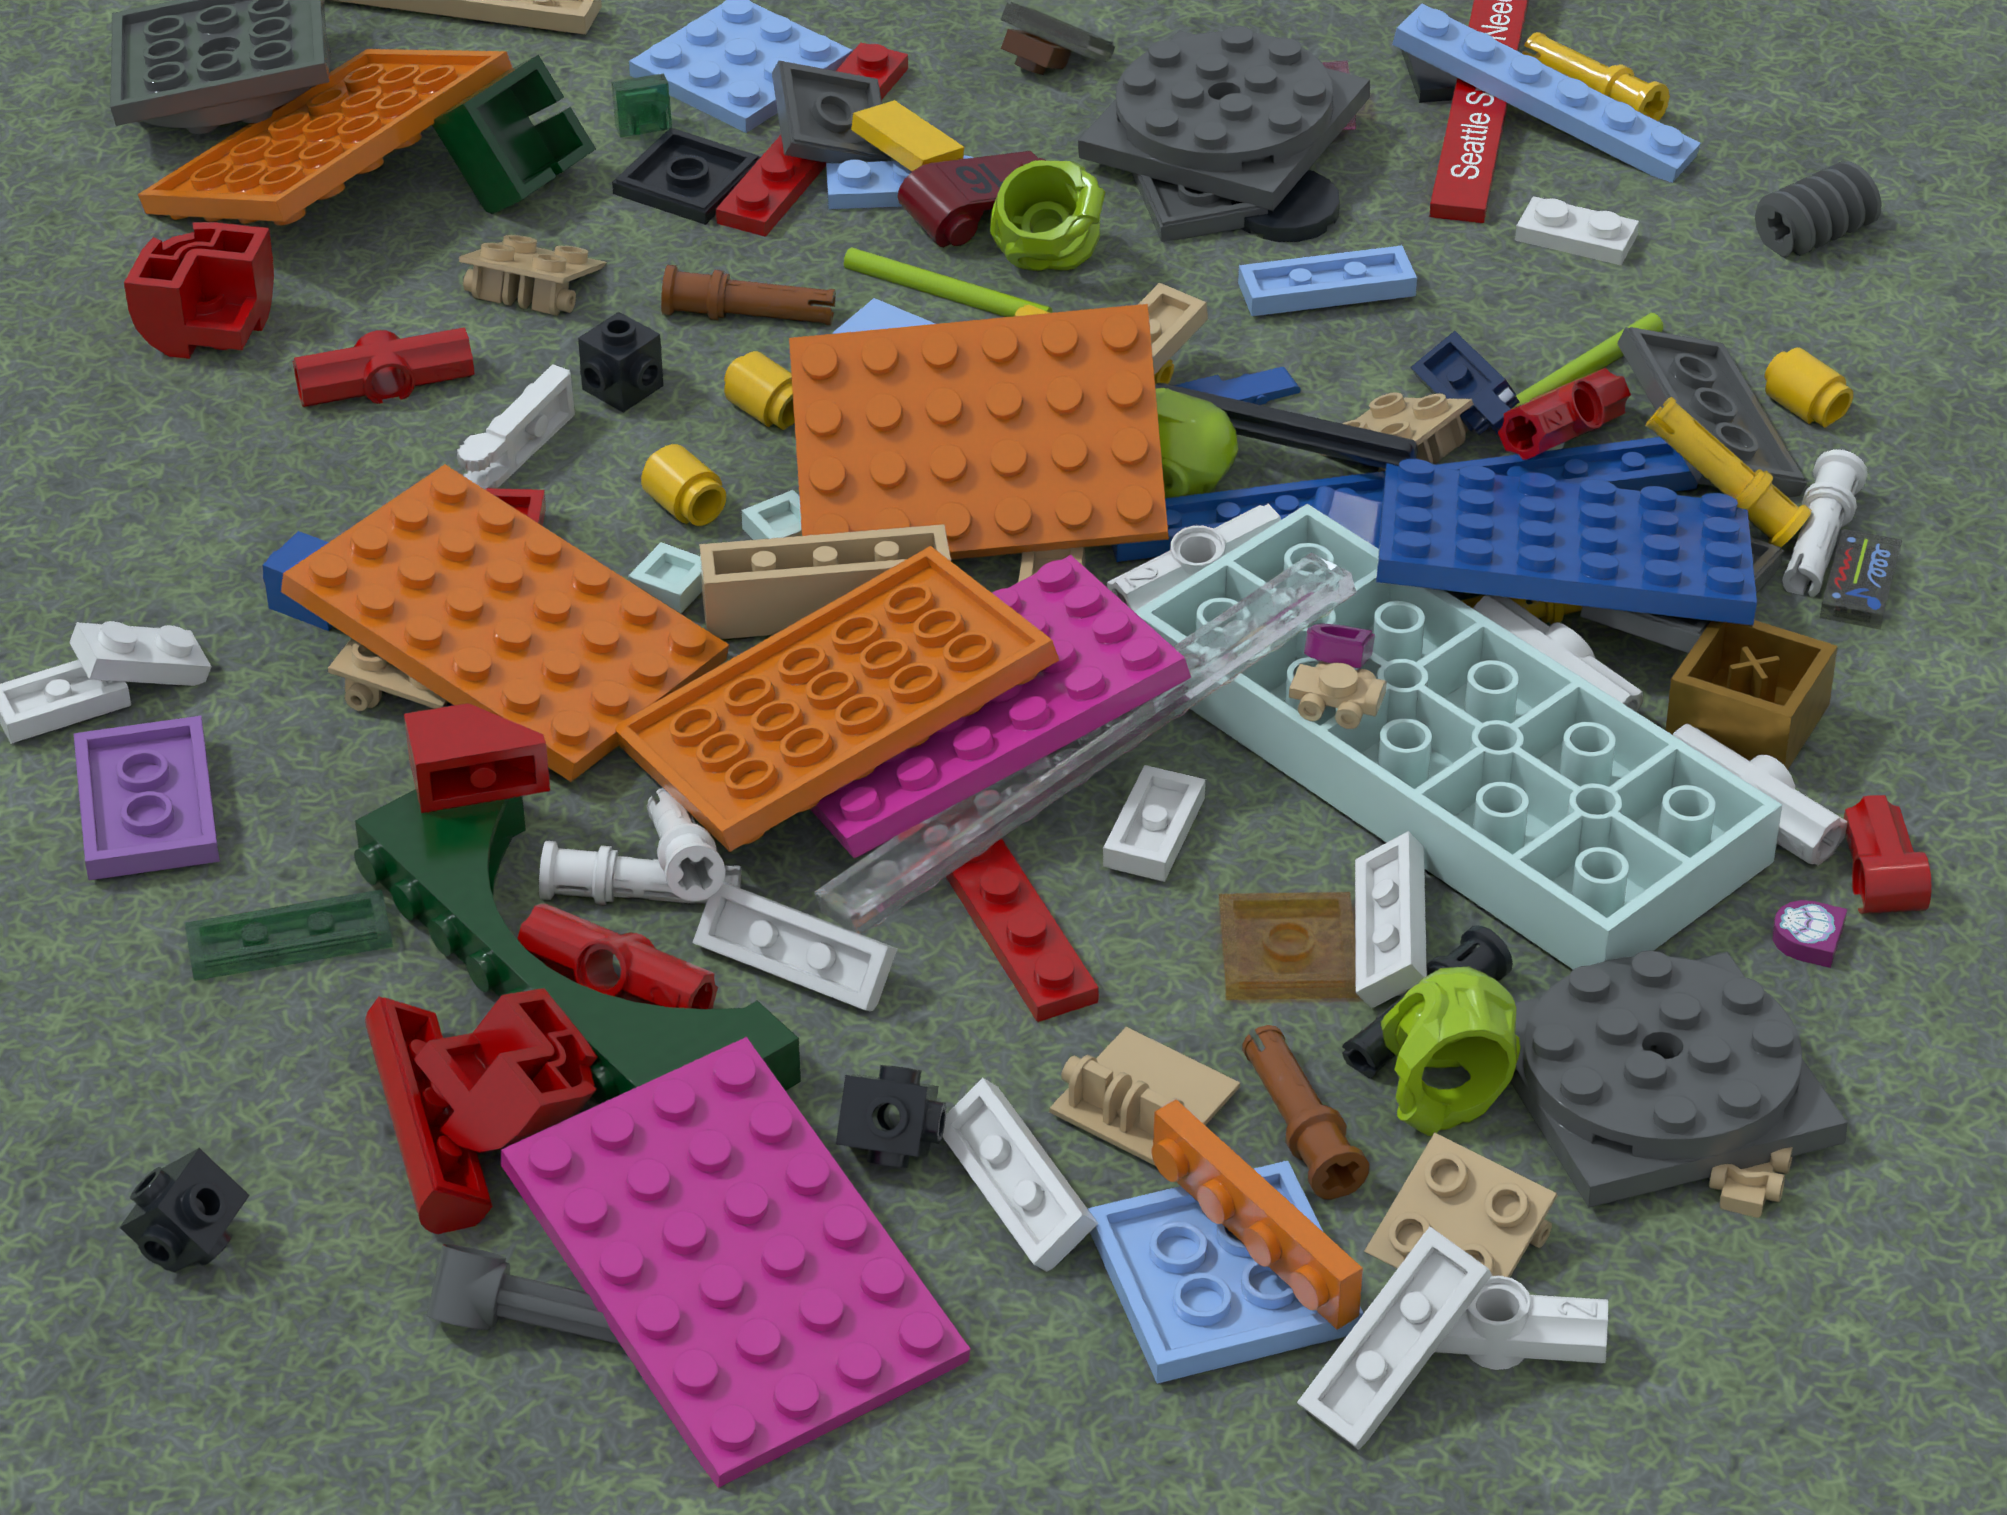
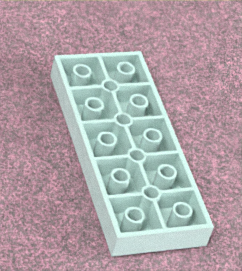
M1309 504L1299 508L1134 611L1186 659L1191 678L1166 691V693L1386 843L1409 831L1424 847V868L1573 970L1580 966H1590L1608 960L1634 957L1643 951H1654L1774 862L1782 811L1781 803L1448 592L1440 589L1376 582L1379 549ZM1315 624L1344 625L1371 630L1375 634L1372 656L1361 669L1371 671L1377 679L1386 680V693L1377 715L1363 714L1359 726L1354 729L1341 727L1335 720L1338 708L1330 706L1325 707L1319 720H1306L1298 713V705L1301 700L1289 698V687L1299 664L1315 667L1316 664L1321 662L1304 654L1307 629Z

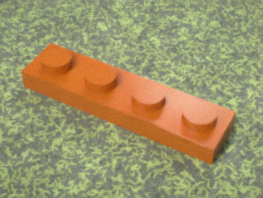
M1177 1099L1154 1112V1135L1151 1153L1161 1175L1170 1182H1177L1199 1202L1201 1209L1212 1222L1223 1224L1245 1245L1255 1262L1263 1267L1268 1266L1292 1288L1296 1298L1304 1307L1309 1310H1316L1337 1330L1359 1317L1363 1268Z

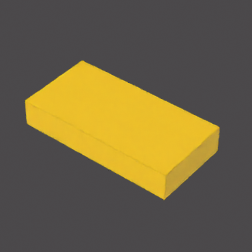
M895 100L853 113L851 130L910 171H914L918 167L929 163L963 159L964 146Z

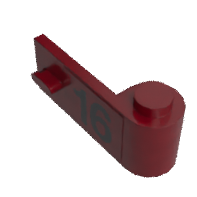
M1023 151L925 164L912 171L904 179L899 187L898 201L937 245L943 248L951 244L953 246H961L975 235L984 210L993 209L999 189L1006 177L1016 168L1032 161L1046 160L1037 158L1032 151Z

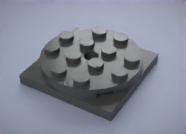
M174 0L112 13L110 108L115 125L119 126L143 121L163 127L188 128V131L192 134H204L215 130L222 124L241 120L245 123L264 121L272 116L273 109L294 100L313 86L329 83L331 50L326 34L324 0Z
M1232 26L1223 31L1200 34L1179 30L1170 41L1153 43L1147 52L1135 59L1126 68L1117 84L1116 99L1078 139L1079 158L1273 211L1370 98V79L1326 68L1316 56L1302 48L1297 40L1291 38L1280 39L1274 36L1253 33L1251 29L1244 26Z
M1643 951L1634 957H1624L1590 966H1580L1575 968L1570 975L1550 987L1541 997L1515 1003V1033L1519 1037L1521 1050L1513 1078L1510 1082L1588 1208L1711 1177L1712 1168L1719 1165L1733 1164L1740 1169L1768 1163L1770 1162L1771 1153L1780 1149L1793 1147L1792 1157L1844 1144L1846 1141L1848 1122L1803 1060L1800 1037L1790 1016L1770 994L1764 991L1760 983L1744 976L1728 952L1691 960L1668 957L1658 951Z

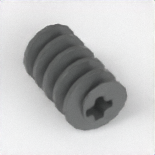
M1841 161L1830 166L1828 169L1825 168L1812 174V176L1779 189V191L1763 196L1756 208V228L1763 244L1781 257L1787 258L1792 251L1801 256L1812 251L1813 247L1818 248L1828 244L1829 240L1834 241L1843 237L1846 232L1851 233L1860 229L1862 225L1866 226L1876 222L1881 214L1882 202L1879 190L1872 177L1857 164Z

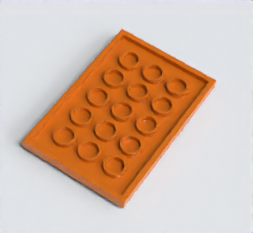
M366 49L329 73V83L313 86L294 100L273 109V114L268 119L258 123H249L139 193L138 197L146 214L170 215L173 220L186 217H204L207 222L225 218L238 219L242 224L258 220L273 221L277 226L293 223L305 216V208L317 200L327 199L342 192L345 189L344 182L356 174L367 173L380 167L384 163L383 157L394 149L405 148L418 142L422 138L421 132L434 124L435 118L513 67L507 51Z
M1148 304L789 338L802 536L944 524L951 560L1169 539Z
M446 464L284 572L281 592L451 704L469 703L544 734L548 767L570 782L619 746L615 731L618 723L715 669L727 659L729 644Z
M929 546L617 724L615 731L619 746L731 852L741 845L758 840L765 831L796 813L813 808L822 798L851 781L868 776L877 766L906 749L923 744L930 735L959 718L978 712L985 703L1014 686L1031 681L1040 671L1059 661V657L1053 640L940 552Z

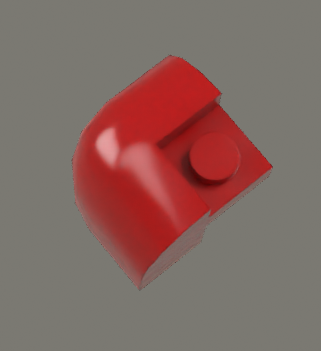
M194 222V232L174 236L164 242L153 237L141 250L124 281L128 311L135 329L149 345L168 357L190 359L197 345L213 347L218 350H243L252 331H262L269 318L274 284L273 253L269 228L217 222Z
M545 988L501 995L473 1033L430 1040L414 1059L431 1081L434 1092L442 1100L449 1103L454 1110L440 1131L458 1146L477 1152L508 1147L577 1115L597 1090L594 1087L590 1069L597 1056L585 1037Z

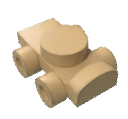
M1321 661L1315 667L1299 664L1289 687V698L1301 700L1298 705V713L1306 720H1319L1325 707L1330 706L1338 708L1335 720L1341 727L1354 729L1359 726L1363 714L1377 715L1386 693L1387 681L1377 679L1369 670H1355L1352 666L1344 663Z
M1793 1147L1771 1153L1770 1162L1740 1169L1733 1164H1724L1713 1167L1709 1187L1722 1191L1720 1208L1759 1218L1766 1200L1780 1202L1785 1175L1774 1172L1789 1174Z

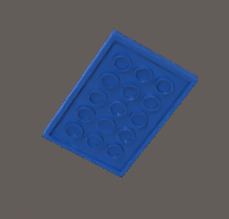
M1406 459L1401 461L1399 466L1386 463L1376 582L1745 625L1754 624L1757 606L1748 510L1738 508V501L1729 495L1708 493L1701 498L1681 496L1668 488L1659 486L1644 487L1641 491L1619 489L1610 482L1597 479L1584 480L1580 484L1557 482L1549 475L1534 472L1522 474L1520 477L1495 475L1492 470L1481 466H1465L1460 470L1435 468L1432 463L1420 459Z

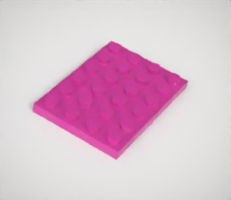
M1072 555L1062 560L1049 562L1032 576L1009 588L999 589L992 593L1053 640L1059 661L1040 671L1031 681L1022 685H1016L985 703L978 712L961 717L930 735L923 744L908 748L880 764L868 776L853 780L825 796L810 810L855 859L1190 679L1191 675L1185 657Z
M747 1037L501 1149L502 1168L584 1291L590 1295L596 1309L603 1313L610 1330L700 1465L718 1488L969 1361L970 1347Z

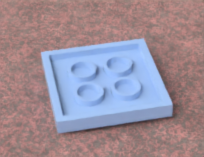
M726 0L721 5L629 61L630 76L747 133L778 113L772 71L778 60L836 71L853 50L830 40L824 35H820L792 22L786 17L771 12L750 0Z
M1288 1160L1254 1168L1258 1174L1322 1230ZM1181 1186L1088 1208L1089 1212L1098 1222V1225L1090 1231V1234L1157 1384L1347 1337L1364 1314L1360 1307L1359 1317L1338 1330L1334 1328L1316 1310H1309L1304 1307L1296 1298L1292 1288L1268 1266L1263 1267L1255 1262L1245 1245L1223 1224L1212 1222L1201 1209L1199 1202Z

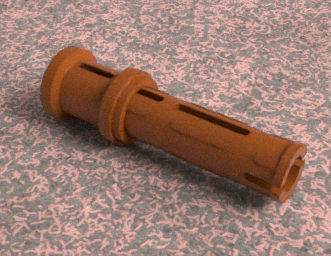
M669 264L665 268L661 293L662 315H672L675 310L708 314L710 320H719V318H725L726 313L831 325L834 316L831 307H835L836 302L835 289L826 290L730 280V274L725 273L724 270H714L712 275L682 272L678 270L677 265ZM812 305H822V306H829V307L812 306Z
M1272 1025L1258 1027L1255 1029V1032L1265 1046V1049L1261 1052L1254 1038L1248 1034L1242 1044V1051L1247 1060L1251 1061L1288 1125L1285 1143L1292 1155L1300 1160H1304L1309 1169L1308 1183L1315 1195L1328 1200L1350 1195L1365 1182L1369 1174L1370 1164L1362 1150L1351 1146L1345 1137L1347 1125L1339 1111L1321 1103L1285 1042V1037L1281 1030Z

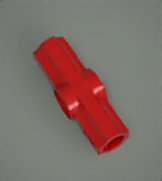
M465 327L401 339L395 333L387 330H375L361 337L354 347L295 357L293 361L294 376L302 407L365 395L373 403L381 404L383 399L399 397L400 400L406 399L412 393L414 386L475 375L473 356Z
M1603 368L1532 398L1529 402L1503 413L1504 422L1498 434L1505 451L1514 452L1523 460H1526L1557 445L1598 429L1604 423L1625 414V404L1631 393L1624 376H1616L1610 373L1607 368Z
M548 904L534 906L529 917L521 924L517 940L524 948L550 969L580 985L603 994L638 1003L672 1008L713 1009L718 986L715 985L714 981L715 973L657 950L652 942L642 934L632 932L618 934ZM613 955L616 956L620 963V978L614 971Z

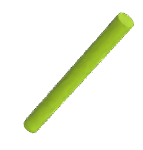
M853 247L847 250L844 257V268L1000 316L1013 317L1018 308L1025 305H1032L1053 313L1052 308Z
M1649 313L1627 328L1633 327L1662 332L1663 322L1655 313ZM1624 329L1517 394L1516 397L1520 402L1515 407L1529 402L1532 398L1603 369L1623 357L1624 355L1617 343Z

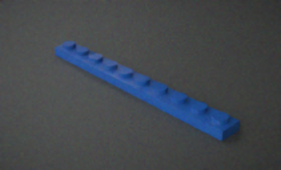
M1661 437L1550 450L1523 460L1517 454L1434 465L1435 468L1460 470L1465 466H1481L1492 470L1495 475L1520 477L1522 474L1532 472L1542 473L1553 477L1557 482L1580 484L1584 480L1597 479L1610 482L1619 489L1641 491L1642 488L1648 486H1659L1675 492L1697 489L1698 485L1683 457ZM1385 471L1165 498L1168 540L1114 544L1111 546L1117 562L1158 557L1171 550V541L1174 535L1184 528L1201 525L1216 528L1259 505L1265 506L1267 504L1280 515L1282 520L1306 504L1312 506L1317 489L1323 486L1330 487L1335 491L1382 502Z

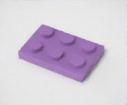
M201 716L74 733L84 857L88 880L220 862Z

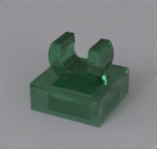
M664 73L611 82L615 126L620 138L665 131L672 128L669 84Z

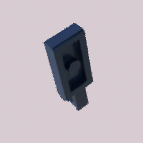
M1456 331L1452 332L1410 367L1416 377L1432 394H1444L1446 399H1472L1474 405L1460 414V418L1470 431L1474 430L1478 435L1490 427L1499 437L1498 431L1502 428L1504 422L1503 413L1511 410L1520 402L1506 379Z

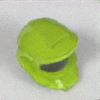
M1032 161L1016 168L1003 181L992 209L990 233L997 247L1005 254L1007 260L1019 268L1032 271L1075 269L1092 256L1100 239V215L1106 192L1099 188L1096 177L1086 172L1085 167L1075 161Z
M1168 388L1156 389L1165 498L1214 492L1219 481L1233 465L1239 450L1236 430L1227 413L1210 401L1172 391Z
M1469 966L1440 968L1407 991L1405 996L1381 1021L1385 1045L1397 1056L1394 1069L1399 1077L1396 1091V1100L1399 1105L1397 1117L1427 1136H1433L1434 1133H1438L1441 1130L1451 1129L1462 1122L1469 1123L1483 1115L1513 1078L1521 1050L1519 1037L1515 1033L1516 1005L1514 999L1507 989L1494 978ZM1462 1066L1470 1073L1471 1077L1463 1085L1451 1089H1437L1428 1086L1422 1080L1425 1067L1447 1068Z

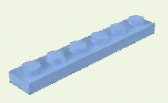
M1421 4L1396 28L1392 45L1651 176L1673 183L1697 157L1701 143L1682 134L1678 129L1664 125L1636 111L1630 105L1618 102L1588 87L1584 82L1570 78L1542 64L1538 59L1524 55L1496 41L1489 34L1478 32L1450 18L1441 10L1432 9Z

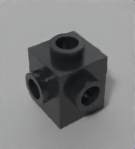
M617 312L578 338L582 390L624 413L664 386L660 334L651 328Z
M880 1065L879 1077L860 1074L845 1075L836 1145L868 1149L867 1162L908 1168L910 1156L928 1155L931 1143L940 1144L946 1121V1103L937 1101L939 1086L921 1084L922 1070L890 1065ZM893 1105L900 1114V1121L896 1127L892 1125L889 1119V1111Z
M198 1148L163 1168L158 1167L154 1169L136 1186L130 1196V1199L136 1205L119 1228L138 1245L140 1252L149 1261L161 1266L164 1270L175 1273L196 1261L203 1266L214 1260L230 1242L232 1234L227 1228L250 1195L205 1152Z

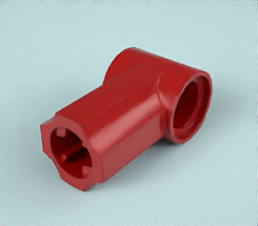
M1886 795L1863 796L1859 803L1845 809L1844 820L1848 822L1845 836L1853 859L1852 889L1854 895H1861L1864 905L1863 908H1858L1859 913L1926 911L1931 901V872L1926 854L1924 852H1914L1899 806L1892 805L1887 800Z

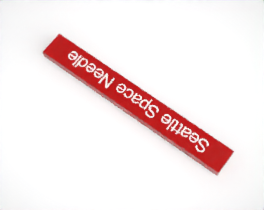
M1474 0L1468 27L1478 32L1489 34L1496 41L1519 52L1529 0ZM1459 78L1456 81L1430 202L1429 217L1484 223L1508 103Z

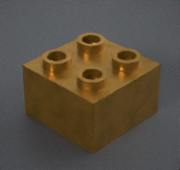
M1754 620L1753 625L1711 621L1671 678L1666 731L1673 735L1675 731L1688 723L1749 761L1758 755H1768L1776 758L1788 770L1830 705L1838 646Z

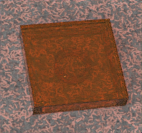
M1350 892L1219 894L1218 910L1225 1000L1359 998L1356 994V941Z

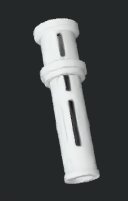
M1833 449L1824 452L1817 458L1813 469L1815 483L1806 489L1802 500V505L1805 504L1812 511L1801 527L1791 561H1789L1782 579L1783 586L1787 592L1804 595L1807 585L1811 580L1808 591L1810 597H1815L1820 592L1823 576L1829 564L1839 530L1853 519L1857 508L1854 495L1863 489L1868 474L1867 467L1862 459L1854 453L1845 450Z
M660 788L656 791L660 802L658 803L651 796L648 800L647 811L660 838L657 856L659 864L665 872L666 882L674 895L683 900L693 902L706 900L717 893L724 882L726 872L723 859L717 852L715 841L708 830L696 824L693 816L664 788Z
M545 841L539 874L540 899L551 900L554 894L593 897L595 903L600 905L613 902L614 897L644 898L691 904L707 903L708 899L693 902L683 900L674 895L666 882L665 872L661 868L658 859L649 860L618 856V850H612L611 846L601 845L598 852L561 849L558 848L556 841ZM724 865L726 872L724 882L741 888V866Z

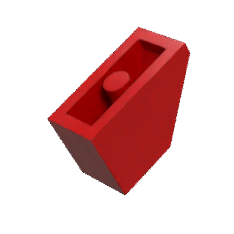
M469 703L404 714L409 761L421 813L550 791L544 734Z

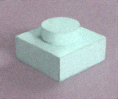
M794 490L743 509L742 529L753 540L802 536L799 495Z
M660 542L628 576V581L682 614L702 592L700 556Z

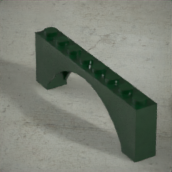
M415 789L355 820L359 849L355 850L354 858L361 875L371 885L380 882L391 893L397 909L406 919L412 920L417 917L428 928L432 941L442 954L449 956L454 953L466 964L472 981L481 991L488 992L492 989L501 997V995L545 988L585 1037L597 1056L590 1069L594 1087L597 1089L592 1097L599 1104L745 1037L749 1039L785 1091L801 1082L799 1037L758 1000L744 1008L728 1009L672 1008L633 1002L603 994L575 983L547 967L524 948L508 929L497 910L493 898L496 878L506 850L514 836L526 831L523 796L421 813Z

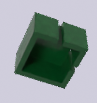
M539 55L506 71L435 118L434 124H432L480 204L490 214H494L523 200L554 179L556 175L564 172L596 150L571 107L535 125L529 119V116L564 98V95Z

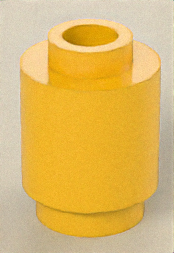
M1800 347L1776 355L1765 371V380L1767 381L1765 387L1766 395L1808 424L1815 421L1826 428L1843 417L1852 403L1853 390L1846 386L1845 377Z
M758 351L740 356L729 365L724 377V393L728 401L767 427L774 424L780 429L785 430L795 423L791 372Z
M678 444L667 445L654 452L646 461L641 475L643 490L680 522L685 524L690 522L695 526H703L715 520L722 512L726 503V491L722 487L720 477L686 448Z

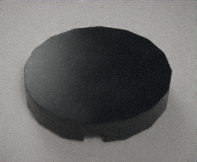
M1308 170L1273 211L1268 210V214L1244 217V228L1241 229L1251 234V230L1263 234V239L1274 242H1300L1317 238L1327 232V226L1333 221L1335 224L1339 218V190L1330 179L1315 171ZM1231 200L1232 205L1242 203L1239 201Z

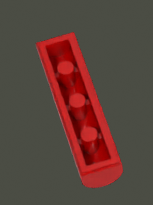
M379 996L366 1014L365 1025L419 1221L426 1230L434 1234L474 1227L481 1222L493 1207L477 1152L458 1146L440 1131L454 1110L449 1103L442 1100L434 1092L431 1081L414 1061L428 1041L443 1038L436 1013Z

